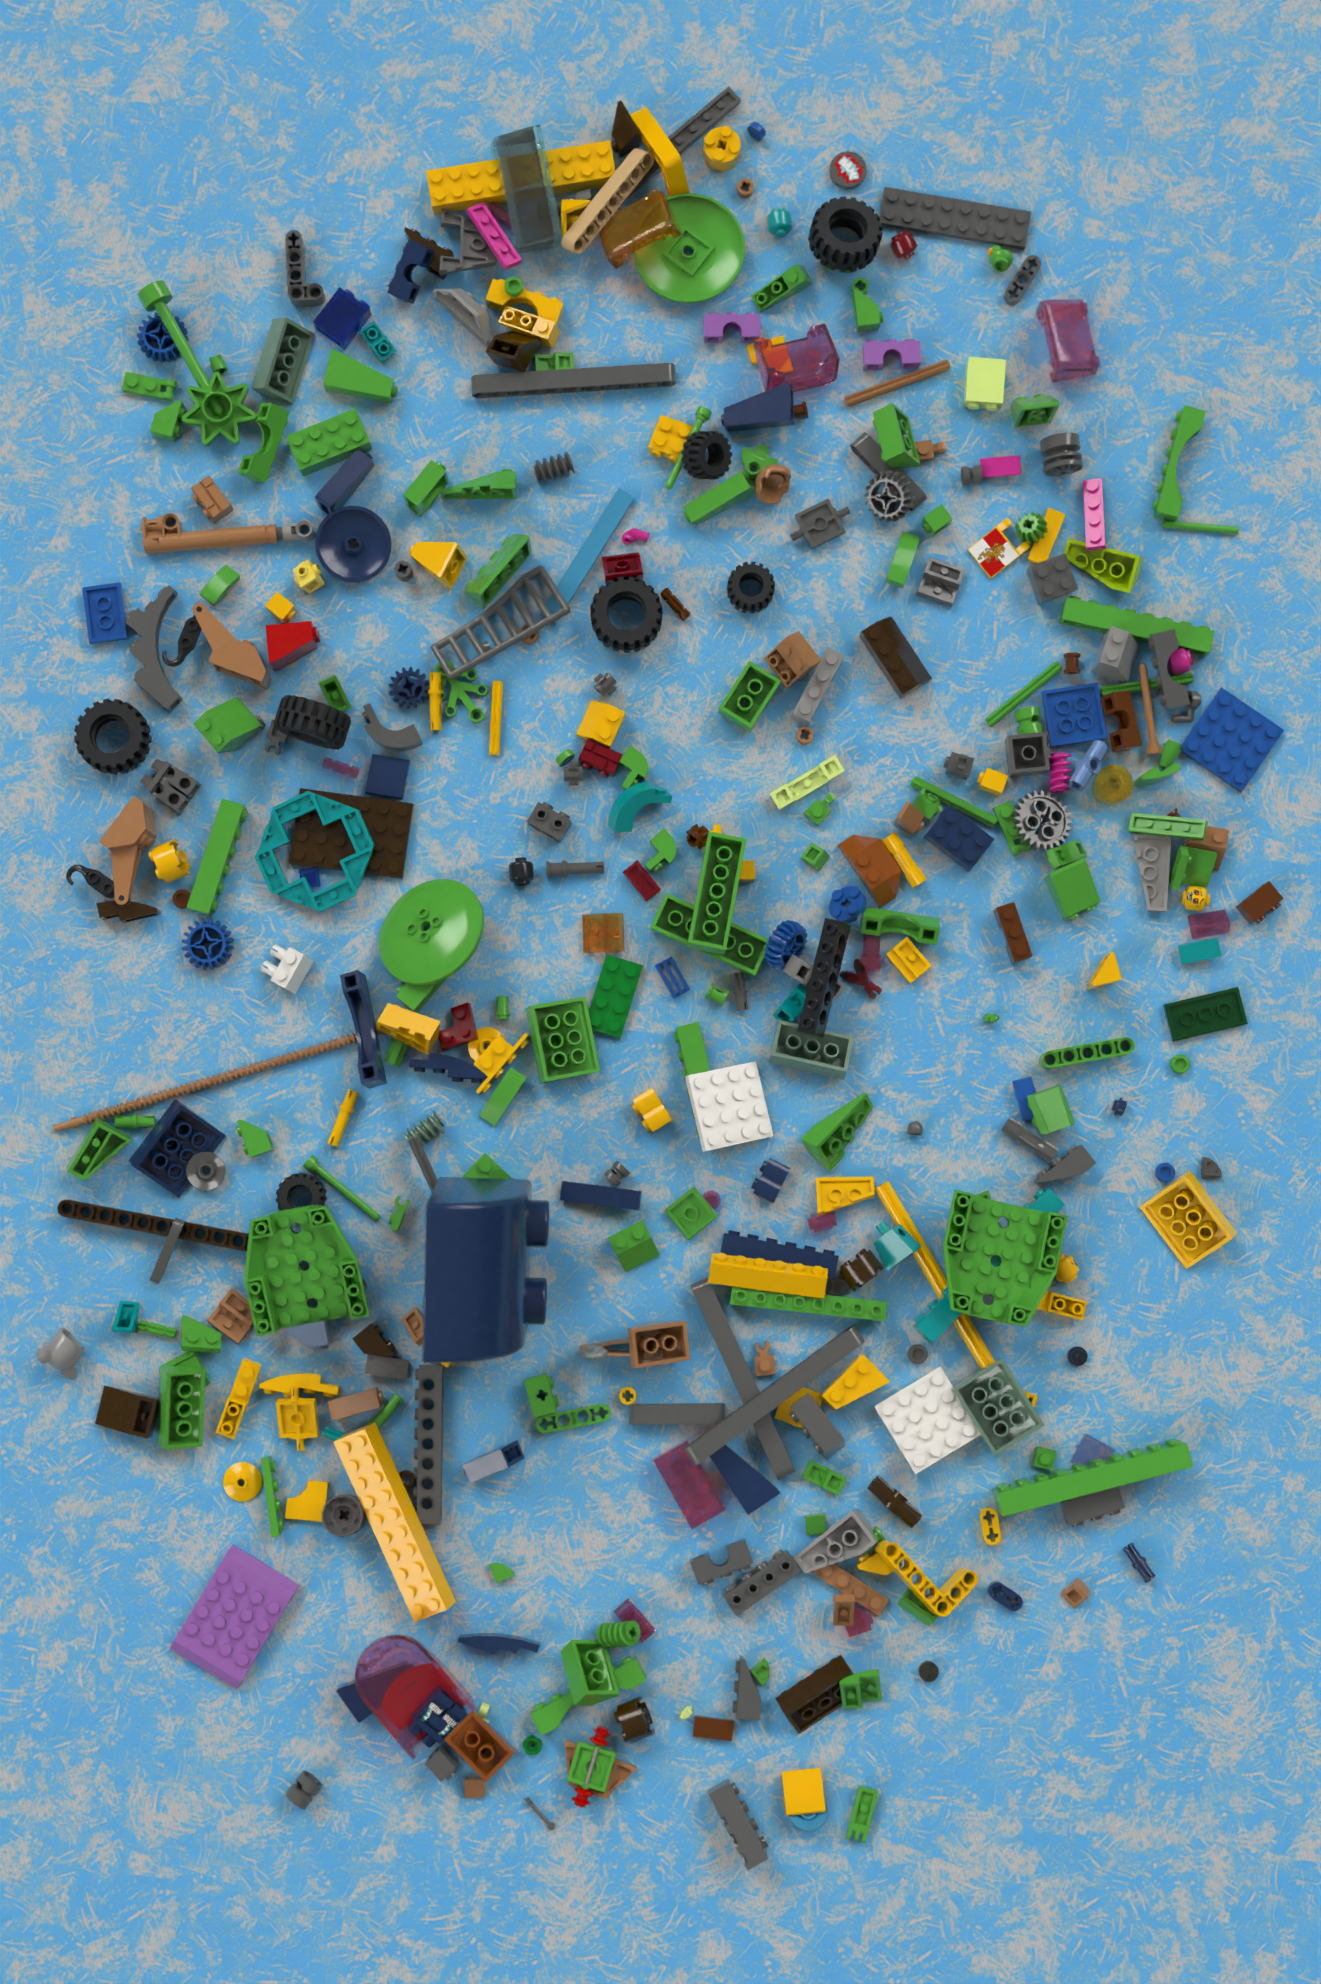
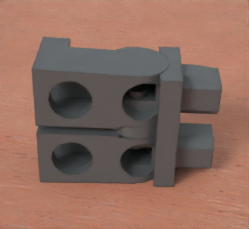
M156 759L151 768L158 773L154 778L145 774L140 782L146 787L147 791L181 815L190 800L176 791L174 787L192 799L201 784L165 761L164 763Z

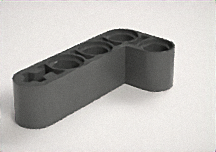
M291 230L285 236L289 299L295 307L321 306L326 299L324 290L317 283L306 284L304 241L300 232ZM294 240H296V248L293 246ZM295 257H299V258H300L299 261H297V262H292V259H293V258H295ZM296 275L301 276L298 280L292 279ZM315 292L321 293L318 297H312ZM297 293L302 294L299 298H293Z

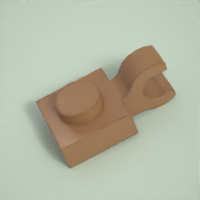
M931 439L915 442L920 462L934 460V454L946 453V442H939L933 445Z

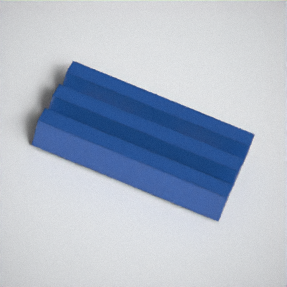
M672 956L655 965L673 999L690 990ZM667 963H671L685 989H681ZM660 967H665L678 990L676 994Z

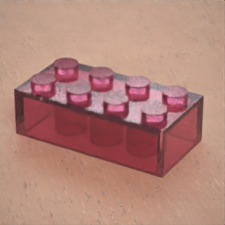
M686 1439L654 1457L653 1461L691 1529H694L725 1511L726 1508L701 1463L695 1466L684 1451V1448L689 1445Z

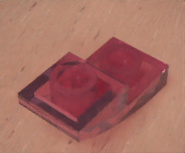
M629 1598L614 1610L615 1615L622 1622L634 1620L638 1623L641 1631L639 1639L641 1643L656 1631L654 1626Z

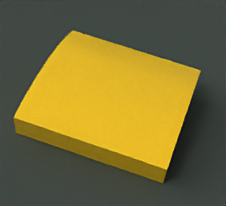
M821 1768L782 1772L786 1816L826 1812Z

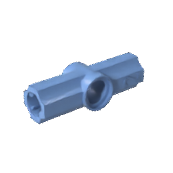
M1094 740L1084 758L1077 760L1076 770L1068 784L1072 790L1083 792L1093 774L1099 773L1101 761L1108 749L1105 742Z

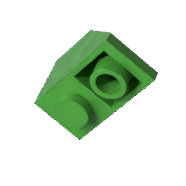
M178 400L155 413L150 429L153 437L171 442L176 441V437H179L181 433L180 423L182 416L186 413V408L182 401Z
M244 1120L237 1121L239 1126H236L239 1137L243 1136L245 1144L242 1146L246 1155L254 1158L274 1151L267 1131Z

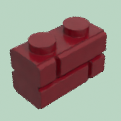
M587 739L578 761L583 768L587 770L593 768L598 771L600 776L608 778L609 776L614 777L622 754Z

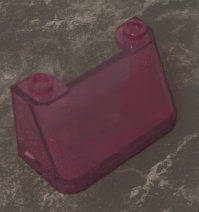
M1082 299L1040 301L1036 310L1037 319L1041 320V326L1044 327L1051 358L1049 364L1052 365V371H1054L1050 372L1051 382L1094 375L1097 372V367H1100V359L1095 354L1087 318L1088 306Z
M826 324L810 327L806 338L772 345L771 340L764 337L754 340L753 347L765 391L784 383H790L794 393L830 384L837 378L840 358Z

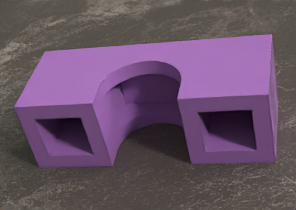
M710 312L704 314V343H722L724 331L730 328L739 331L741 343L760 342V314L754 312L737 314L735 312L718 314Z
M889 339L885 342H878L877 340L864 342L862 348L863 370H882L883 359L888 355H893L899 359L900 369H919L921 364L920 341H915V339H906L904 341Z

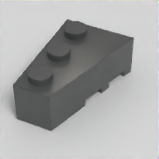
M809 1393L790 1406L791 1413L789 1415L795 1423L799 1422L801 1424L803 1434L807 1439L810 1438L813 1441L816 1451L822 1454L826 1460L845 1446L844 1438Z

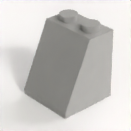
M1113 626L1108 629L1102 638L1091 672L1128 683L1139 651V646L1130 632Z

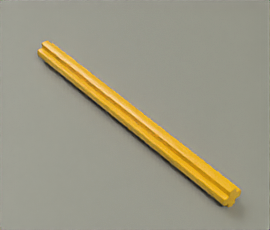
M887 1181L876 1187L875 1191L895 1225H902L921 1245V1248L915 1251L913 1256L936 1295L940 1298L942 1296L941 1291L947 1286V1279L890 1182ZM960 1314L953 1323L980 1369L995 1362L969 1316Z

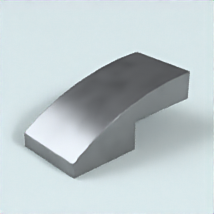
M368 1355L365 1374L406 1380L409 1360Z

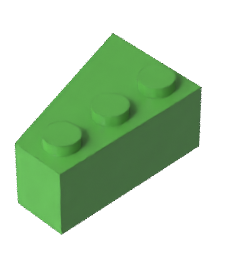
M96 1118L67 1165V1172L85 1181L103 1166L108 1159L117 1154L121 1148L132 1141L131 1136Z

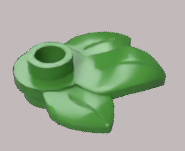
M766 444L757 447L754 451L744 447L741 453V460L745 465L744 472L751 479H756L761 469L767 465L778 464L777 459L769 458ZM755 467L757 471L751 472L750 469Z

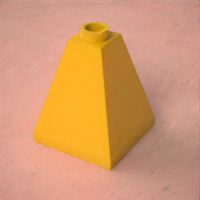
M416 542V544L411 546L409 552L410 556L449 590H452L468 558L461 547L455 542Z

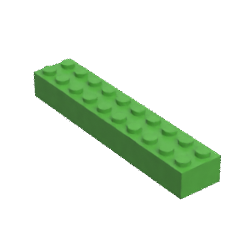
M1176 1438L1165 1441L1164 1445L1150 1444L1146 1446L1147 1449L1145 1450L1135 1448L1128 1450L1126 1455L1116 1453L1109 1455V1459L1106 1460L1097 1458L1090 1460V1464L1087 1465L1082 1463L1071 1465L1072 1469L1064 1470V1468L1052 1470L1053 1474L1045 1475V1473L1033 1475L1034 1479L1026 1480V1478H1020L1015 1480V1484H998L995 1489H992L997 1511L1002 1516H1007L1191 1468L1193 1464L1188 1445L1180 1440H1176Z

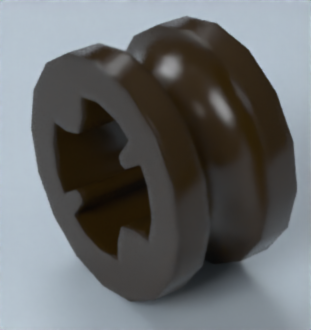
M410 1470L401 1471L399 1473L401 1479L403 1478L402 1474L410 1475L411 1477L409 1484H406V1482L403 1484L404 1487H411L415 1481L414 1474Z

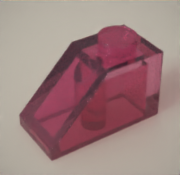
M855 1604L853 1626H845L849 1637L872 1630L870 1624H873L870 1612L866 1613L863 1607Z

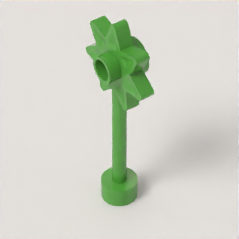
M163 280L146 285L138 292L141 303L147 312L155 310L158 312L199 386L187 387V392L196 406L182 416L183 423L185 425L201 427V441L205 447H209L220 435L235 446L239 445L238 425L255 422L257 417L255 412L242 405L249 392L247 384L243 383L227 388L219 372H214L211 381H209L167 306L173 298L167 285Z

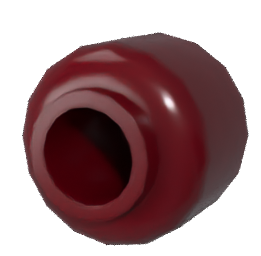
M903 230L891 238L890 247L897 259L904 257L907 260L915 255L914 250L917 249L918 245L910 232L905 233Z

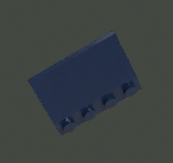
M175 1099L129 1159V1162L134 1168L177 1197H180L190 1184L186 1174L187 1164L190 1159L200 1152L213 1153L226 1135L189 1107Z

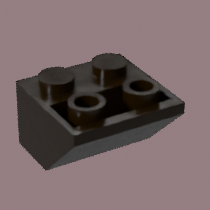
M508 331L495 335L485 352L494 364L525 372L541 343V339Z

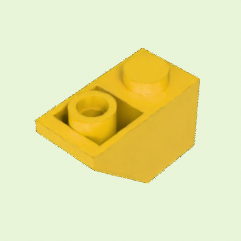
M878 1545L874 1548V1552L869 1555L868 1553L861 1555L858 1558V1562L855 1563L861 1570L885 1576L893 1572L890 1566L878 1554ZM891 1546L886 1550L887 1555L891 1553Z

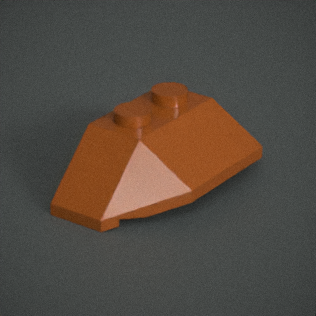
M852 835L837 845L879 909L896 898L902 870L881 839Z

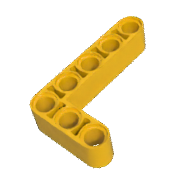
M647 107L631 113L632 119L640 130V139L649 152L653 154L654 159L661 168L668 196L690 193L682 159Z
M883 1540L877 1547L881 1558L929 1611L938 1616H948L978 1583V1575L974 1571L959 1568L938 1589L898 1544ZM891 1546V1553L887 1555L886 1550ZM904 1560V1566L900 1569L899 1563ZM916 1574L917 1580L913 1583L912 1577ZM968 1574L969 1578L964 1582V1577ZM929 1588V1595L925 1597V1591ZM955 1588V1594L951 1597V1590ZM942 1602V1608L938 1611V1604Z

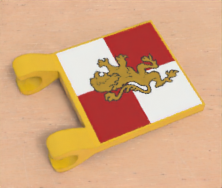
M1009 518L1004 519L998 526L967 549L990 579L1030 548V544L1025 541L1015 549L1002 533L1011 526L1012 522Z

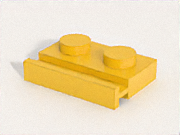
M908 937L885 954L909 984L931 967V964Z

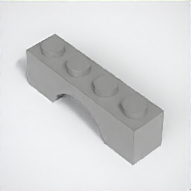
M827 647L821 662L814 671L792 713V719L809 726L828 686L843 661L844 655Z

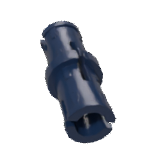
M1133 1543L1128 1544V1547H1124L1123 1551L1133 1563L1132 1567L1138 1570L1145 1583L1151 1581L1150 1578L1152 1577L1153 1579L1156 1575L1147 1565L1146 1558L1140 1555Z

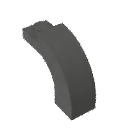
M371 704L363 706L365 712L362 714L367 723L371 722L364 727L369 736L378 745L392 751H408L423 745L414 724L401 730L386 729L379 723Z

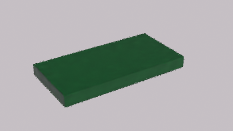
M1238 987L1163 1005L1172 1042L1248 1024Z

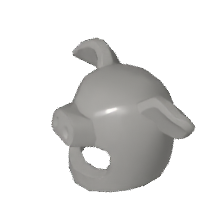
M60 1328L49 1343L45 1342L42 1349H37V1357L41 1363L45 1364L48 1362L54 1368L59 1369L63 1376L75 1379L77 1372L73 1366L77 1363L85 1349L69 1331Z

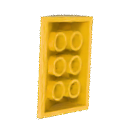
M1190 1170L1140 1206V1209L1186 1269L1232 1240L1237 1233Z

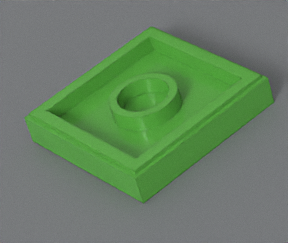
M695 1186L664 1210L688 1240L719 1216Z

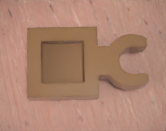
M765 1341V1349H760L758 1342H755V1349L759 1352V1356H754L756 1376L776 1374L774 1356L767 1353L770 1348L768 1341Z

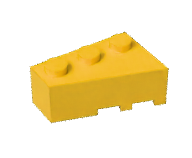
M388 1003L377 1021L376 1029L428 1055L439 1036L441 1021Z
M860 1354L819 1397L831 1410H836L890 1381L863 1354Z

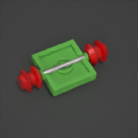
M597 1726V1728L592 1729L595 1732V1736L590 1737V1740L594 1745L578 1740L568 1773L567 1781L582 1785L574 1789L577 1795L571 1798L575 1801L574 1804L582 1808L591 1804L588 1801V1797H592L593 1794L589 1788L605 1792L616 1756L615 1751L602 1748V1746L609 1745L606 1738L611 1736V1733L608 1732L609 1729L603 1726Z

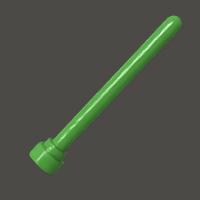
M702 406L698 407L695 413L696 422L689 436H692L691 434L700 431L702 424L710 419L712 412ZM681 453L666 482L665 487L668 490L672 489L684 464L681 460L683 458Z
M311 1155L305 1162L303 1167L307 1171H315L373 1220L378 1221L380 1219V1215L323 1169L318 1162L319 1159L314 1155Z

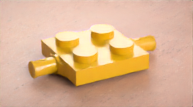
M298 1386L290 1387L291 1398L277 1399L276 1401L280 1438L296 1440L297 1451L305 1450L304 1439L318 1438L320 1435L316 1398L299 1397Z

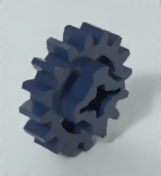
M403 667L402 673L396 671L397 677H391L394 683L389 684V688L393 689L389 692L390 696H394L393 701L397 702L399 700V706L402 707L403 704H406L407 709H409L411 704H413L414 708H417L416 703L418 702L423 705L422 698L428 699V695L425 692L430 690L429 687H426V685L430 684L429 680H424L426 674L420 675V669L414 672L412 667L409 668V671H406ZM410 676L416 677L419 680H413ZM403 678L401 685H398L399 681ZM407 681L412 686V695L407 689ZM421 690V693L416 697L417 692ZM405 695L409 697V700L404 699L401 696Z

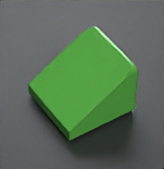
M813 843L809 845L801 856L803 861L818 871L822 869L830 858L825 850Z
M824 1513L804 1515L807 1535L826 1532Z

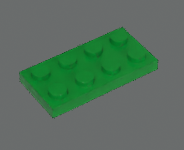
M606 954L589 1009L593 1031L621 1039L643 965Z

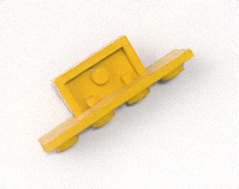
M526 1032L514 1047L498 1035L476 1060L474 1065L488 1076L476 1090L479 1095L482 1092L485 1094L492 1086L490 1082L494 1077L498 1079L504 1072L502 1068L506 1063L511 1064L517 1057L516 1051L519 1048L523 1049L528 1044L529 1040L527 1038L529 1035Z

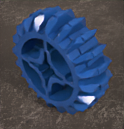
M155 312V317L152 318L148 315L149 321L142 320L144 326H138L140 333H137V337L140 339L138 340V345L141 346L142 353L146 352L147 358L152 357V360L155 362L159 358L161 363L166 358L168 362H171L170 357L177 359V353L180 354L160 316ZM178 316L174 317L184 337L188 341V336H186L188 331L186 328H184L185 324L182 321L180 322ZM149 341L158 343L159 349L151 347Z
M211 918L208 920V924L205 919L201 920L202 925L195 921L194 925L196 928L194 929L189 926L188 929L191 930V933L184 932L188 940L182 939V943L187 944V946L182 947V950L189 951L184 955L185 958H190L189 963H195L196 968H199L202 964L203 970H207L208 965L211 970H214L215 963L219 968L222 967L220 961L222 960L227 963L228 960L224 957L225 955L231 957L232 954L228 952V949H234L233 945L228 944L234 941L233 938H227L232 934L231 931L224 932L227 926L222 925L220 927L221 922L217 920L214 924ZM208 929L218 931L222 939H212ZM203 931L201 940L193 944L196 936ZM207 939L212 943L210 948L204 946ZM222 945L220 953L213 958L214 950ZM194 950H204L207 959L198 958Z
M792 920L783 921L781 925H777L776 930H773L772 935L769 936V940L766 943L767 947L764 949L766 952L764 954L765 962L773 969L783 971L791 955L800 957L803 949L806 948L805 944L807 943L806 938L808 935L806 929L800 923Z

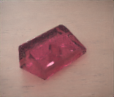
M1226 910L1188 916L1192 939L1229 933L1231 924Z

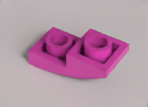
M1019 455L980 459L982 478L1021 475Z

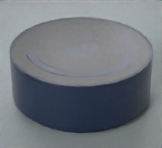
M1072 1347L1067 1353V1359L1072 1365L1081 1366L1087 1361V1352L1082 1347Z

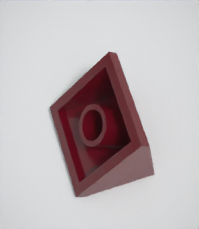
M639 552L602 557L605 585L611 579L617 581L618 577L629 579L630 576L635 577L636 581L643 580Z

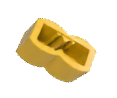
M652 1087L632 1099L634 1104L631 1106L637 1115L641 1113L645 1119L642 1123L647 1131L652 1130L654 1133L673 1121Z

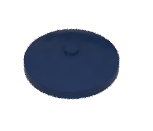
M345 506L331 512L321 522L315 539L316 554L322 567L336 579L349 583L364 582L378 575L389 560L392 546L390 532L385 522L373 511L360 506Z

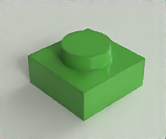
M1036 1446L1033 1466L1053 1470L1056 1450Z

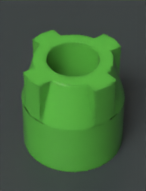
M220 354L209 358L213 373L219 372L222 375L228 371L226 363Z

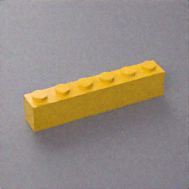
M712 1253L708 1283L824 1299L828 1268L805 1266L800 1263L790 1264L783 1261H768L762 1258H746L741 1255L731 1256L724 1253Z

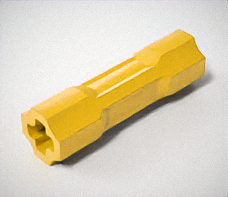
M896 832L882 840L903 871L912 889L927 880L911 858Z

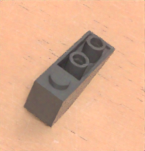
M1074 1144L1066 1150V1156L1063 1158L1059 1156L1051 1162V1168L1048 1170L1044 1168L1036 1174L1038 1178L1034 1182L1040 1183L1082 1175L1096 1162L1083 1145L1076 1146Z
M740 1655V1661H736L735 1673H739L738 1681H734V1693H737V1701H733L732 1713H736V1719L760 1721L761 1697L745 1659Z

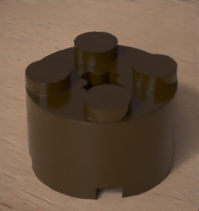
M862 1249L856 1254L855 1257L857 1259L853 1262L848 1260L840 1266L842 1270L840 1275L853 1292L857 1290L856 1285L862 1287L874 1278L878 1273L877 1269H880V1271L884 1269L871 1250Z
M641 1696L619 1704L617 1711L614 1712L616 1722L618 1724L621 1723L623 1729L621 1733L625 1743H634L655 1734V1730L650 1729V1724L653 1721L645 1702H640Z

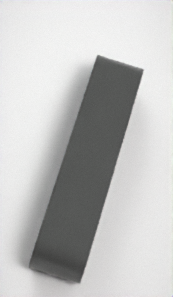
M864 432L850 445L852 451L875 475L880 474L882 471L887 473V471L893 470V473L900 472V477L906 476L905 482H911L908 485L909 489H914L910 493L915 496L913 500H910L914 504L912 507H909L912 512L927 499L920 487L901 468H892L888 463L883 462L881 458L882 449L870 435Z
M725 1403L629 1404V1424L631 1425L717 1424L725 1418Z

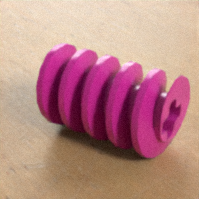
M1050 754L1049 763H1051L1050 771L1052 772L1048 773V777L1052 779L1048 781V784L1053 787H1050L1049 791L1050 793H1069L1070 791L1067 788L1070 787L1067 781L1072 776H1068L1067 773L1071 772L1072 769L1066 766L1072 764V762L1066 760V758L1071 757V754Z

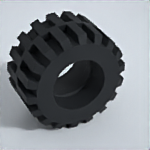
M698 431L692 433V436H688L687 442L683 444L684 450L681 451V454H683L681 460L685 464L683 466L684 469L688 470L687 473L695 479H719V477H723L725 472L729 470L728 465H731L732 462L730 460L732 452H730L731 445L728 444L729 440L717 431ZM706 449L708 450V454H709V457H708V461H707V462H706V459H705Z
M745 562L743 566L738 565L736 570L731 572V576L728 579L727 595L730 598V603L732 605L735 604V608L737 610L742 609L744 613L750 611V614H752L756 610L758 612L762 611L763 607L766 608L774 595L775 581H773V575L769 573L770 570L767 567L763 568V564L755 565L756 562H751V564ZM754 579L761 584L762 591L756 596H747L740 590V584L744 580Z
M305 1173L292 1174L286 1177L279 1184V1189L276 1191L277 1198L275 1199L279 1210L295 1208L291 1203V1193L298 1186H305L310 1189L312 1193L310 1205H325V1201H327L326 1189L323 1187L322 1182L315 1176Z

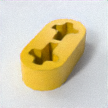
M985 1507L979 1513L982 1537L987 1544L996 1545L1001 1540L998 1515L994 1509ZM987 1511L993 1514V1517L990 1518V1525H988L987 1519H983ZM989 1528H992L993 1533L997 1534L994 1537V1541L987 1538V1535L990 1534Z

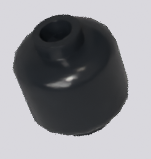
M525 857L515 858V862L509 864L510 881L515 883V886L530 885V882L534 879L533 863L526 861Z

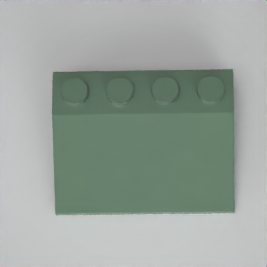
M1003 1358L969 1375L952 1387L994 1456L1044 1426L1043 1421Z

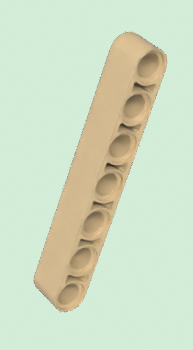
M635 148L630 152L564 234L561 241L564 249L576 254L584 252L652 167L654 156L651 152Z

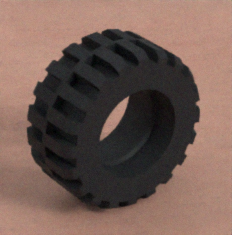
M840 197L838 200L837 198L830 199L829 203L825 202L821 205V208L817 209L813 217L808 236L810 250L814 251V257L817 260L820 259L822 265L829 266L831 270L835 271L837 269L844 273L846 270L855 272L857 268L861 270L866 267V264H870L877 254L883 234L880 217L877 213L874 214L875 210L871 206H866V202L862 200L859 202L853 197L851 199H846V197ZM836 227H846L856 232L861 240L844 242L837 239L830 230Z
M630 576L629 579L618 577L617 581L611 579L607 581L606 586L602 585L599 588L598 594L595 593L593 597V603L590 608L592 629L595 631L598 640H602L603 645L607 648L609 646L612 647L613 651L619 652V650H624V653H630L629 650L640 651L641 647L644 646L646 648L650 645L651 640H655L658 631L661 629L662 603H660V598L654 592V588L651 585H645V581L641 579L636 581L635 577ZM630 599L639 603L644 610L642 624L633 630H620L614 627L608 615L610 607L617 601Z
M285 695L281 699L274 720L275 729L281 733L306 743L339 750L344 746L351 725L350 716L343 713V711L312 699L294 695Z
M103 699V703L97 701L93 703L94 707L91 709L87 707L84 710L86 714L84 716L80 715L78 718L79 726L75 725L74 729L77 733V736H74V741L82 758L94 769L105 774L107 772L111 775H117V772L124 774L128 773L127 769L132 768L134 770L137 768L136 764L139 761L142 763L145 760L144 754L149 753L150 748L148 744L151 743L152 739L149 735L151 732L150 727L146 723L147 721L144 716L131 704L122 702L119 699H114V701ZM114 720L122 721L130 730L128 743L116 753H104L98 748L96 743L98 731L107 722Z

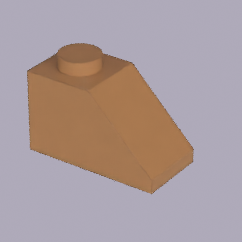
M907 801L894 824L913 835L915 831L920 832L925 823L922 821L924 815Z

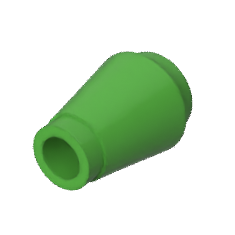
M1168 739L1167 743H1164L1158 765L1164 768L1170 767L1182 751L1180 750L1182 745Z

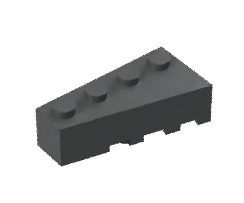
M727 1779L709 1789L708 1794L720 1818L724 1820L727 1832L733 1837L739 1855H743L744 1865L748 1871L769 1859L766 1849L768 1843L764 1836H759L757 1832L759 1827L755 1819H750L747 1812L750 1810L744 1800L740 1801L737 1795L740 1793L735 1782L731 1784L730 1780Z

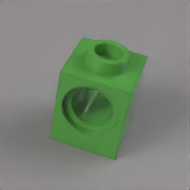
M941 504L923 517L922 528L933 537L949 526L953 518Z

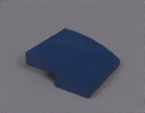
M372 754L365 794L403 800L410 760Z

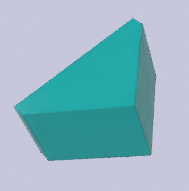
M120 1301L112 1332L137 1333L140 1302Z

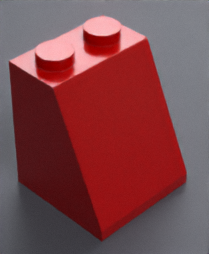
M312 621L266 625L268 660L274 671H279L318 649L317 643L320 642V633L317 630V626L314 627Z

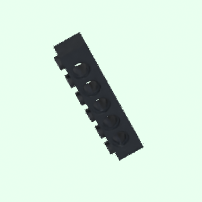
M828 918L824 920L797 1031L806 1035L824 1037L851 928L850 925L843 921Z

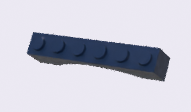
M359 970L340 975L342 989L356 1031L358 1043L357 1066L360 1082L369 1089L387 1084L366 975Z

